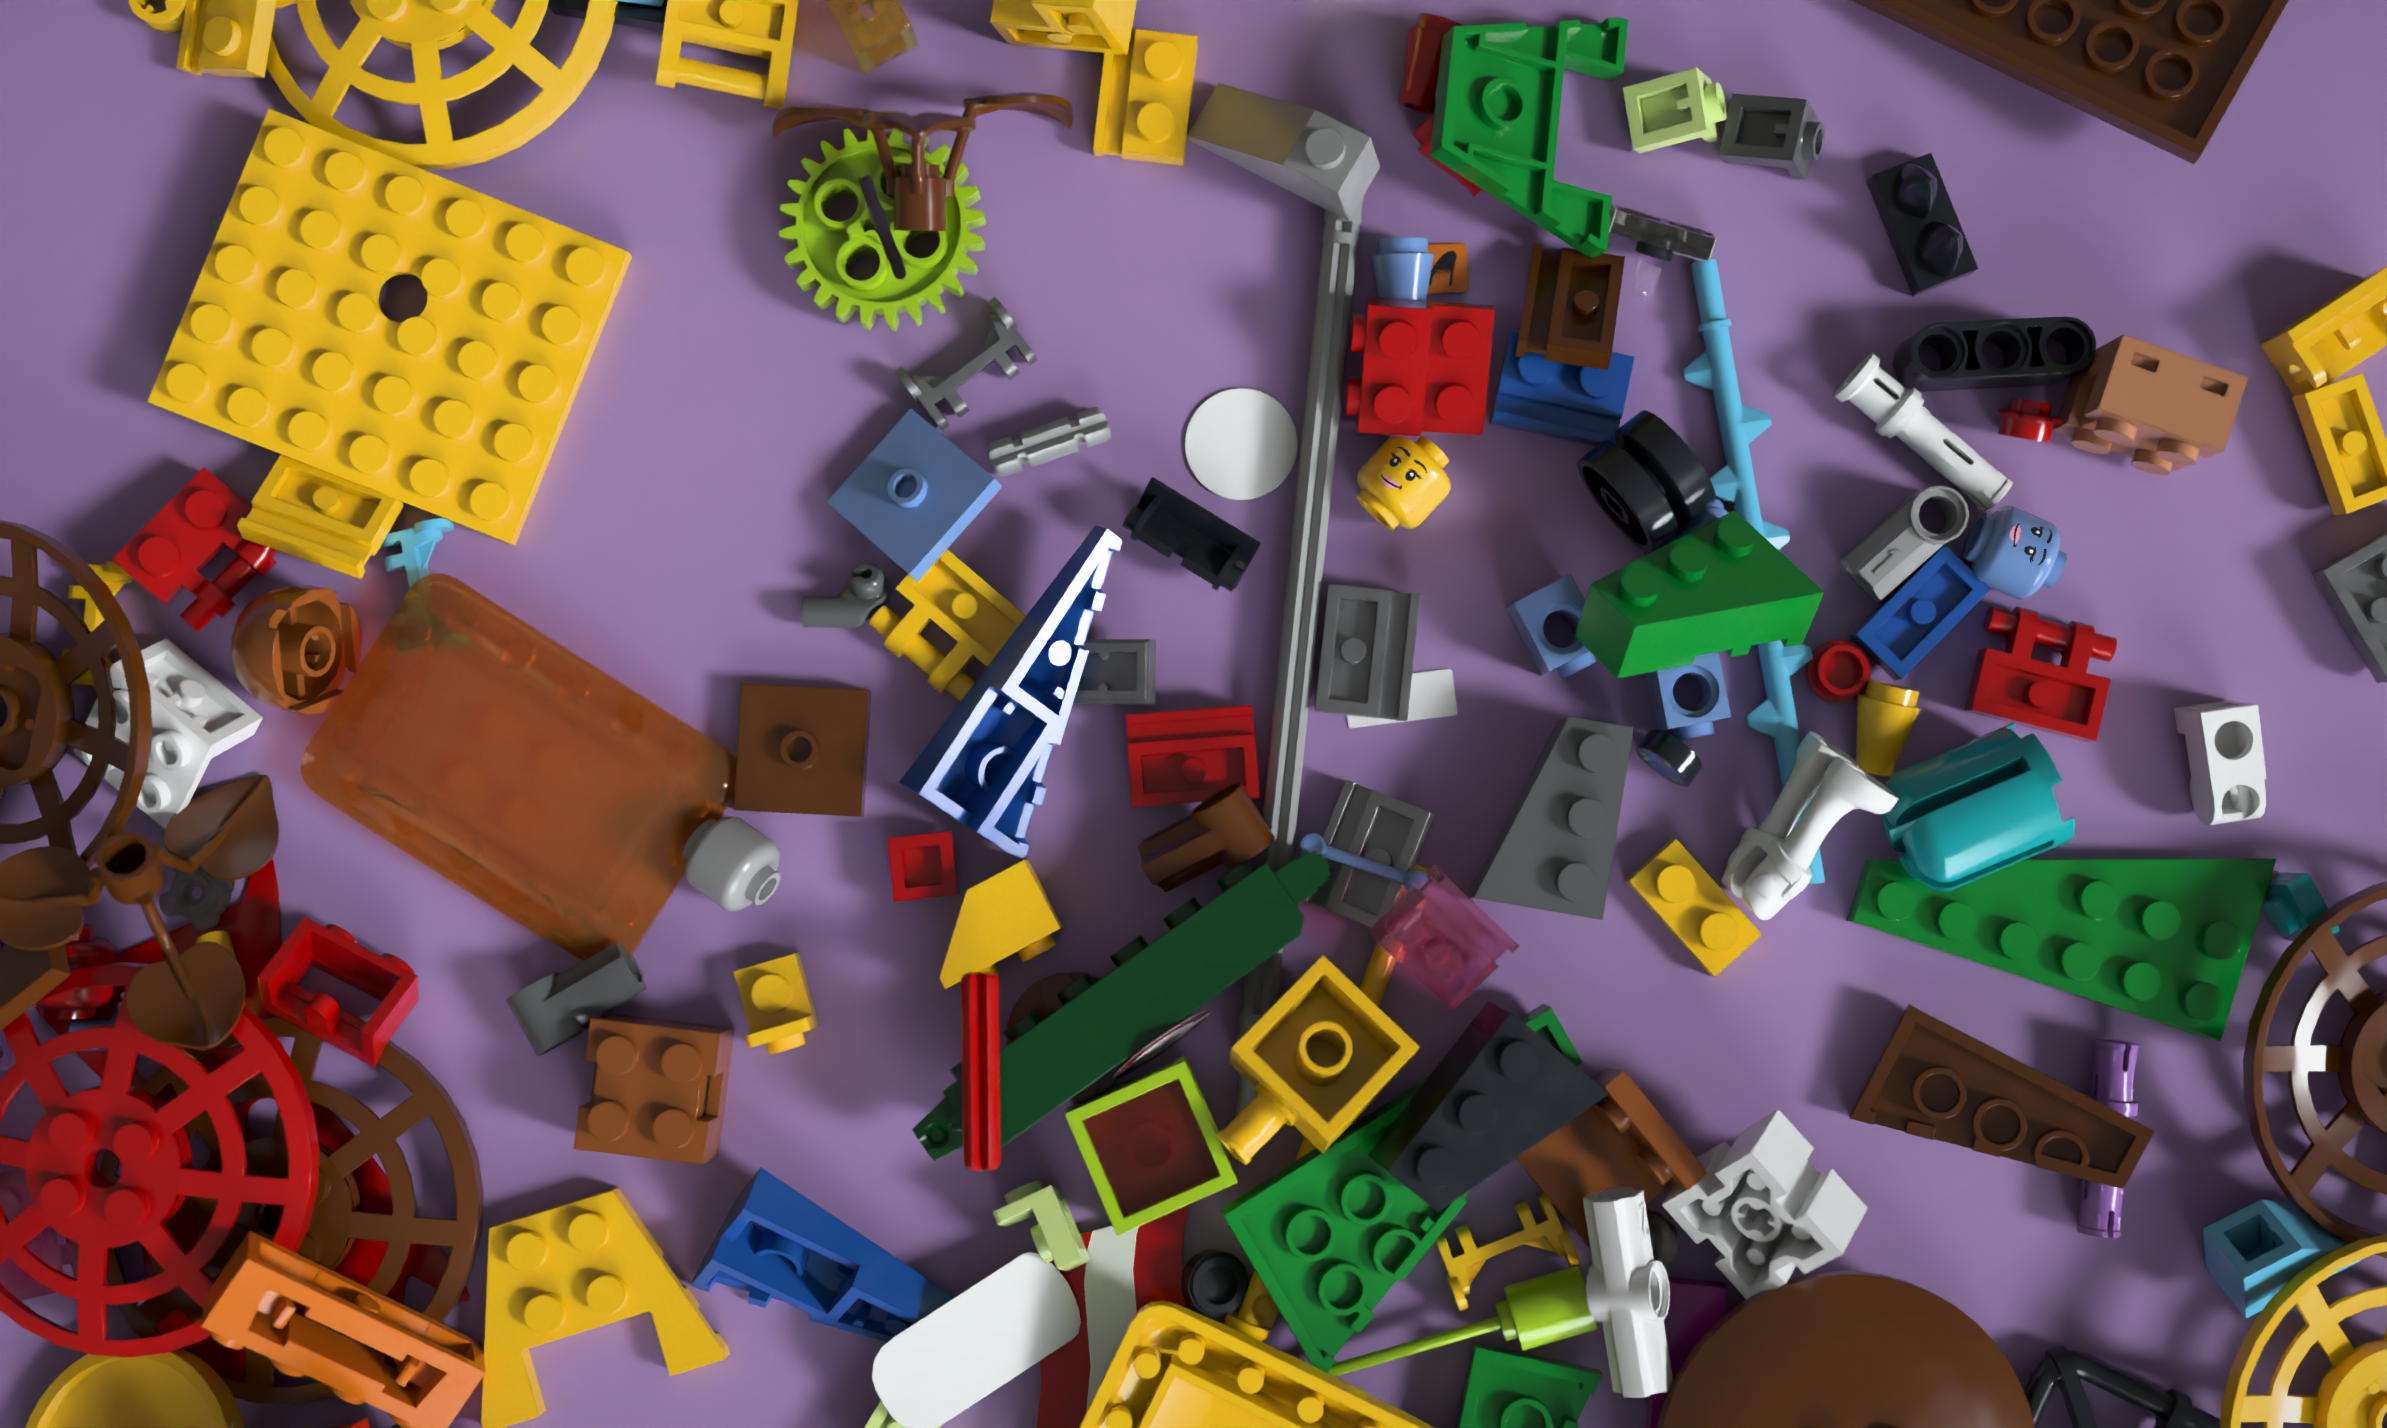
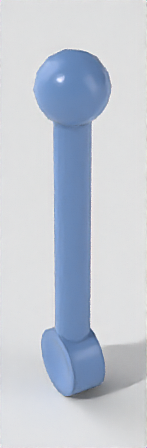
M1316 833L1307 834L1301 841L1300 848L1303 854H1305V851H1309V853L1316 851L1317 854H1323L1325 858L1404 884V888L1411 894H1420L1428 887V876L1422 870L1413 869L1406 872L1329 846L1323 837Z

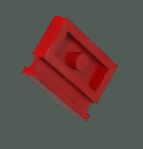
M1253 705L1125 715L1133 808L1199 803L1218 791L1238 782L1242 783L1250 798H1260Z

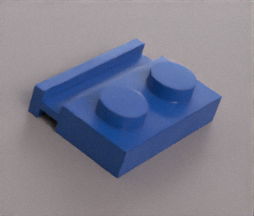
M1511 330L1507 337L1490 424L1593 446L1599 445L1604 440H1609L1616 444L1615 431L1619 429L1620 419L1623 415L1635 357L1612 352L1608 370L1544 361V354L1526 352L1525 358L1516 357L1519 332Z

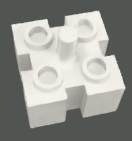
M1779 1109L1742 1130L1732 1147L1724 1141L1698 1156L1696 1159L1708 1174L1689 1190L1674 1186L1662 1203L1666 1211L1696 1244L1708 1238L1721 1252L1714 1264L1746 1300L1761 1291L1777 1289L1785 1285L1796 1266L1806 1274L1842 1255L1868 1209L1833 1169L1826 1172H1817L1807 1161L1814 1148Z

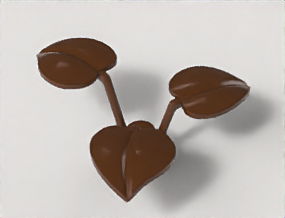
M1036 92L966 98L963 100V108H965L963 116L940 112H923L911 116L906 112L899 111L878 112L855 107L814 103L795 105L779 110L772 125V134L775 137L795 126L840 119L870 130L873 134L885 173L887 194L894 195V230L946 231V196H954L955 177L970 131H975L976 129L975 118L977 116L998 110L1026 111L1053 118L1070 129L1073 122V111L1071 104L1062 97ZM884 129H896L912 139V164H900V177H898ZM936 131H957L943 178H939V165L924 164V138Z
M258 775L232 781L191 800L187 807L172 816L166 826L164 844L168 852L163 851L158 842L150 843L143 835L134 832H122L110 836L99 846L95 855L97 867L91 870L86 862L72 850L56 846L25 850L0 863V941L18 949L30 951L57 948L72 941L80 934L84 926L82 906L96 904L99 901L104 886H106L109 894L116 901L127 905L140 904L167 960L145 966L132 979L126 995V1005L134 1025L145 1036L159 1043L198 1050H207L218 1046L233 1031L243 1011L246 987L242 969L236 958L226 948L215 942H200L179 955L152 898L157 895L164 882V874L159 863L185 874H191L201 866L203 871L212 879L234 881L253 875L271 860L279 842V823L269 777L267 775Z

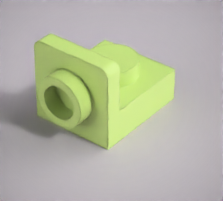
M1697 67L1623 87L1632 147L1638 153L1700 137L1708 143L1721 140L1719 122L1727 119L1725 96L1719 82L1712 84V80Z
M1040 1181L1025 1184L1007 1193L1004 1196L1007 1205L993 1212L997 1224L1007 1228L1036 1216L1039 1224L1030 1227L1035 1246L1045 1263L1054 1260L1057 1269L1070 1271L1091 1261L1061 1189L1052 1185L1043 1188Z

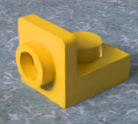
M799 952L733 971L750 1029V1034L745 1035L748 1048L766 1044L768 1055L806 1044L803 1032L820 1025Z

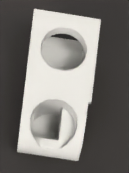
M2227 700L2174 708L2177 733L2185 734L2191 772L2190 797L2200 822L2209 826L2261 818L2266 808L2264 780L2267 778L2258 704Z

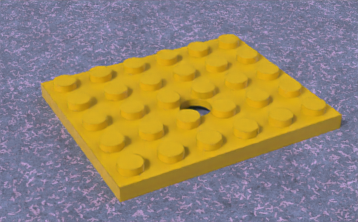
M269 108L147 402L515 546L632 256L626 250ZM396 275H413L422 281L427 291V303L423 312L418 317H411L403 322L388 319L379 305V294L382 286L387 280Z

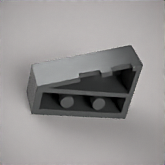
M1571 716L1558 720L1521 790V795L1505 825L1499 831L1493 843L1494 846L1477 878L1474 879L1466 897L1603 920L1634 727Z

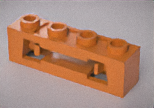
M251 1231L248 1232L204 1297L201 1327L208 1329L209 1334L222 1345L233 1349L247 1347L268 1357L277 1369L287 1375L302 1377L305 1374L329 1385V1388L336 1396L348 1403L358 1405L366 1402L387 1412L389 1417L403 1428H448L486 1373L482 1342ZM293 1300L307 1306L305 1310L306 1317L395 1358L394 1362L398 1365V1370L385 1364V1355L294 1313L296 1307L293 1305Z

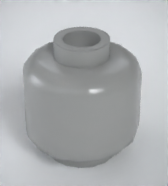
M728 816L718 821L710 819L704 822L693 832L683 850V859L686 862L685 877L693 888L726 911H740L752 903L756 905L765 903L773 895L780 883L781 875L777 872L780 859L778 847L771 839L739 817Z

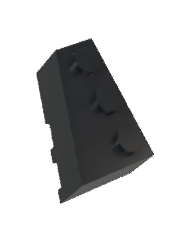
M1487 1001L1368 1156L1439 1212L1610 1093L1512 1012Z

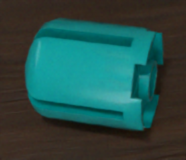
M2015 722L1895 772L1885 783V786L1899 800L1889 812L1881 814L1883 830L1894 851L1900 853L1907 852L1901 855L1900 863L1909 876L1929 890L1952 891L2069 842L2074 837L2075 819L2072 817L2061 821L2058 804L2054 796L2052 786L2062 782L2056 766L2035 734L2031 733L2020 738L2014 732Z

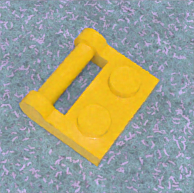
M667 0L655 85L675 88V83L677 82L763 100V107L777 110L783 109L799 0ZM687 42L769 59L768 73L765 75L680 57L681 43Z

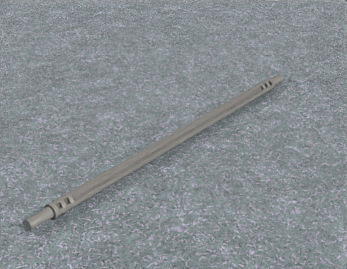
M1349 126V127H1351V128H1353V129H1355V130H1357V131H1359V132L1365 134V130H1364V129L1359 128V127ZM1364 196L1349 221L1328 210L1324 213L1325 226L1321 241L1322 254L1262 817L1275 838L1266 849L1257 854L1256 864L1257 868L1266 862L1273 872L1290 861L1294 853ZM1283 948L1244 976L1242 1004L1238 1020L1239 1033L1237 1034L1236 1043L1278 1001ZM1240 1073L1235 1117L1256 1096L1254 1087Z

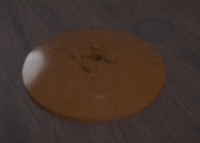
M1830 1271L1788 1280L1785 1285L1777 1289L1761 1291L1722 1317L1700 1339L1682 1364L1662 1406L1657 1428H2035L2027 1398L2009 1361L1991 1337L1959 1308L1938 1295L1905 1280L1861 1271Z

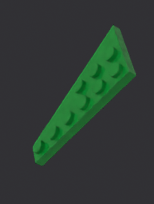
M2276 859L2023 860L1949 892L1929 890L1909 876L1900 860H1865L1847 921L2194 1035L2221 1042Z

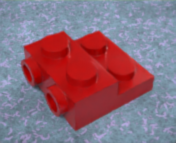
M1366 297L1365 314H1353L1350 352L1361 353L1360 377H1348L1345 416H1356L1357 432L1420 437L1422 432L1483 435L1495 319L1494 306Z

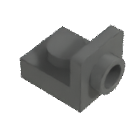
M1732 94L1719 156L1725 163L1786 168L1793 179L1806 180L1811 161H1818L1823 150L1825 138L1824 124L1819 122L1807 99Z

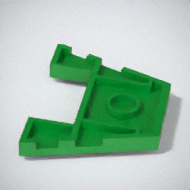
M1607 18L1602 23L1581 24L1580 20H1562L1554 26L1527 27L1526 22L1453 26L1442 37L1430 156L1579 252L1593 258L1604 253L1608 248L1612 196L1554 180L1563 74L1565 68L1610 82L1624 72L1628 20L1623 18Z

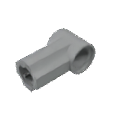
M1942 485L1929 487L1907 497L1894 514L1848 553L1840 563L1846 570L1847 575L1860 590L1868 594L1876 602H1879L1940 547L1961 535L1969 519L1968 504L1956 490ZM1925 501L1936 503L1944 512V526L1938 534L1930 533L1920 523L1919 511Z

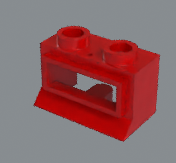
M306 917L302 919L257 976L264 1010L373 1067H376L386 1044L419 1000L418 976L414 974L413 969L405 961L389 953H383L379 956L360 946L357 940L343 928L333 924H327L323 927ZM314 966L382 1001V1003L369 1021L366 1022L339 1008L338 1003L329 995L322 992H317L314 995L297 985L311 967Z

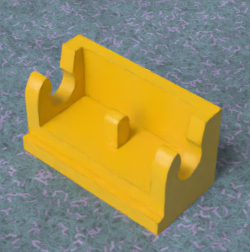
M2387 266L2361 278L2260 344V347L2294 396L2329 384L2387 346Z

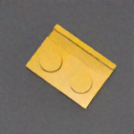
M187 0L176 68L194 76L210 73L221 77L265 78L277 0Z
M1136 29L1135 32L1131 31L1128 55L1104 53L1093 144L1094 156L1103 157L1104 154L1122 156V159L1184 166L1198 36Z
M280 455L251 501L253 508L247 518L241 517L237 526L243 539L362 579L366 572L364 568L366 562L371 555H376L404 505L402 501Z

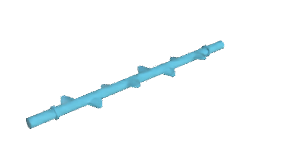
M1704 259L1703 262L1697 261L1692 263L1691 268L1701 325L1698 326V333H1703L1706 351L1687 366L1683 373L1686 382L1712 390L1714 394L1726 466L1713 475L1710 480L1716 497L1732 503L1734 510L1773 546L1780 550L1790 541L1789 531L1766 522L1761 518L1749 450V443L1772 425L1769 413L1741 404L1728 328L1732 327L1730 319H1726L1716 259H1710V261ZM1781 640L1757 644L1767 698L1747 714L1745 720L1748 728L1774 737L1782 788H1784L1796 764V752L1801 743L1790 676L1809 662L1813 656L1811 647L1803 644L1784 647ZM1811 800L1808 802V804L1806 805V807H1805L1804 810L1802 811V813H1801V815L1799 816V818H1798L1797 822L1795 823L1794 827L1796 826V824L1799 822V820L1801 819V817H1802L1803 814L1805 813V811H1806V809L1808 808V806H1809ZM1818 848L1809 866L1813 876L1808 885L1825 882L1820 848Z

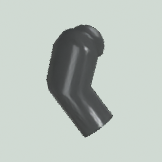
M863 563L856 566L851 571L853 578L837 597L803 596L801 606L803 627L857 628L864 625L885 602L888 594V580L885 578L881 568L872 563Z

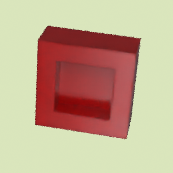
M953 831L887 838L894 902L960 894Z

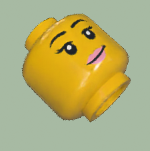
M1392 436L1360 468L1357 474V483L1361 491L1356 498L1363 508L1387 529L1393 531L1398 525L1407 529H1415L1445 499L1451 489L1450 480L1443 470L1448 464L1449 459L1437 445L1425 436H1421L1416 442L1403 436Z

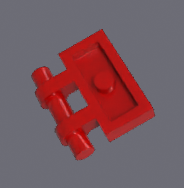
M203 467L111 560L165 606L183 588H186L196 599L179 617L199 633L216 615L223 618L236 605L232 599L257 573L263 577L277 563L273 557L279 551L242 538L237 524L241 517L247 518L252 507ZM226 546L237 557L211 583L199 572Z
M1990 606L1984 617L1983 630L2004 635L2006 646L2004 652L1991 648L1978 650L1964 711L2010 723L2015 722L2018 725L2085 742L2097 741L2111 679L2086 672L2090 657L2107 662L2111 661L2116 651L2117 639L2095 633L2094 626L2072 620L2067 626L2039 619L2038 612L2017 606L2013 611H2008ZM2034 643L2059 649L2062 656L2060 666L2030 659Z

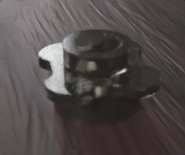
M201 866L191 874H185L174 869L176 877L170 890L162 893L159 899L161 911L167 916L181 915L192 920L195 928L200 930H208L215 927L220 920V915L227 909L231 901L235 881L212 879L203 871ZM196 887L202 890V895L198 899L192 896V891Z

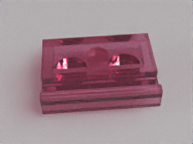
M1434 865L1428 871L1432 877L1420 889L1414 885L1368 932L1383 949L1454 1011L1499 967L1495 961L1507 949L1513 953L1519 945L1444 872Z

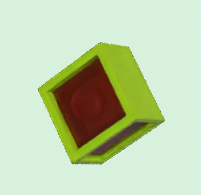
M1186 1055L1093 1095L1091 1098L1068 1106L1065 1112L1066 1119L1117 1236L1238 1183L1237 1172L1227 1149L1216 1137L1219 1131Z

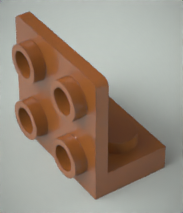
M1604 1068L1593 1078L1596 1083L1610 1094L1516 1158L1589 1248L1590 1242L1583 1197L1590 1192L1601 1191L1611 1187H1633L1636 1190H1643L1647 1206L1671 1185L1689 1190L1708 1174L1628 1074L1620 1069Z

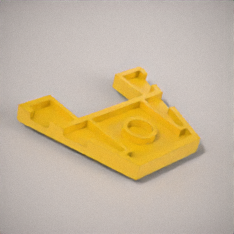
M619 1187L499 1223L489 1228L484 1338L486 1373L483 1376L482 1428L507 1427L539 1417L546 1411L529 1348L645 1312H651L669 1376L724 1360L730 1355L727 1343L719 1332L716 1334L698 1309L700 1304L689 1288L683 1287L662 1257L664 1252Z

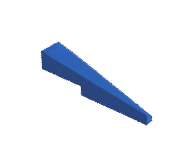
M1096 525L899 781L900 784L1019 861H1022L1028 852L1030 844L1025 840L1035 805L1042 806L1047 788L1042 782L1053 746L1061 744L1089 652L1084 647L1091 621L1094 612H1101L1106 594L1101 589L1112 553L1120 551L1123 541L1109 529Z
M761 1167L737 1196L691 1283V1286L707 1292L710 1291L715 1282L749 1291L748 1303L766 1308L771 1298L781 1300L808 1312L810 1321L885 1342L890 1341L902 1331L955 1298L946 1290Z

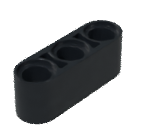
M2066 316L1940 322L1926 325L1900 344L1894 353L1893 369L1895 376L1902 385L1909 389L1915 387L1918 391L1922 392L2048 386L2059 383L2088 366L2095 356L2096 340L2093 331L2085 322L2078 318ZM2048 338L2057 340L2065 348L2067 355L2065 365L2056 363L2048 355L2046 348ZM1984 341L1992 342L2000 348L2004 357L2002 368L1992 366L1984 358L1982 351ZM1920 344L1930 345L1939 353L1941 359L1939 371L1928 369L1920 361L1918 354Z

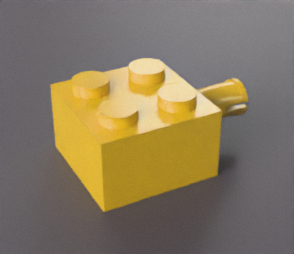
M1322 955L1231 1048L1229 1063L1254 1087L1256 1096L1216 1137L1236 1159L1247 1165L1251 1161V1157L1284 1124L1294 1125L1323 1154L1412 1061L1420 1046Z

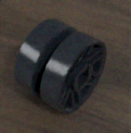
M1647 410L1640 411L1615 431L1616 444L1609 440H1604L1577 462L1578 471L1585 486L1605 515L1625 537L1646 552L1653 551L1677 532L1678 525L1676 519L1682 522H1690L1716 500L1712 482L1691 449L1667 423Z

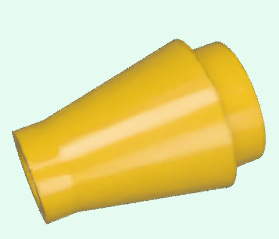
M1868 680L1865 694H1858L1855 761L1859 763L1858 768L1875 775L1892 776L1894 765L1922 710L1921 707L1916 706L1920 691L1890 683Z

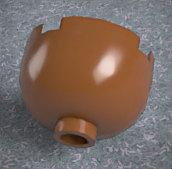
M311 585L275 587L247 604L237 619L231 637V661L236 677L255 699L286 712L304 715L324 713L342 700L347 690H341L338 687L343 682L345 668L350 672H357L361 658L362 635L356 612L350 604L338 601L334 595L337 594L336 591L330 588Z

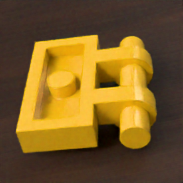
M947 549L918 582L907 574L895 588L914 604L913 608L903 619L884 605L874 614L869 621V625L886 639L884 646L899 658L904 654L930 677L927 683L941 695L948 691L961 702L975 683L973 679L963 672L966 666L974 657L985 666H988L1026 616ZM931 620L958 642L947 656H944L921 636L922 631Z

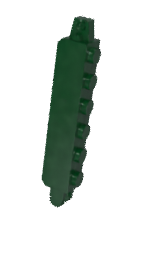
M1305 851L1303 855L1298 854V859L1292 858L1274 872L1266 862L1254 869L1247 860L1216 881L1223 892L1201 907L1196 898L1193 897L1163 918V921L1170 930L1148 944L1143 936L1139 935L1111 955L1110 959L1116 968L1095 982L1087 972L1056 994L1063 1005L1050 1015L1041 1019L1037 1012L1033 1010L1005 1030L1003 1034L1010 1043L999 1050L1001 1148L1301 936L1304 915L1297 905L1317 892L1318 886L1324 887V882L1329 881L1328 875L1332 873L1329 872L1331 865L1327 864L1328 859L1323 858V854H1317L1316 851H1312V853ZM962 1061L949 1070L956 1081L943 1091L946 1097L912 1129L918 1141L934 1161L963 1147Z

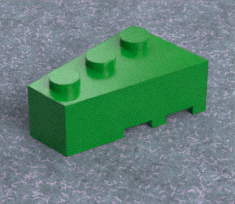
M1733 510L1591 583L1575 637L1616 678H1623L1692 665L1695 656L1726 650L1729 657L1748 654L1752 645L1781 640L1784 647L1803 644L1824 591L1741 515Z

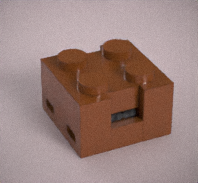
M614 1013L590 1018L585 1061L595 1062L590 1102L579 1106L573 1149L702 1165L718 1156L735 1028Z

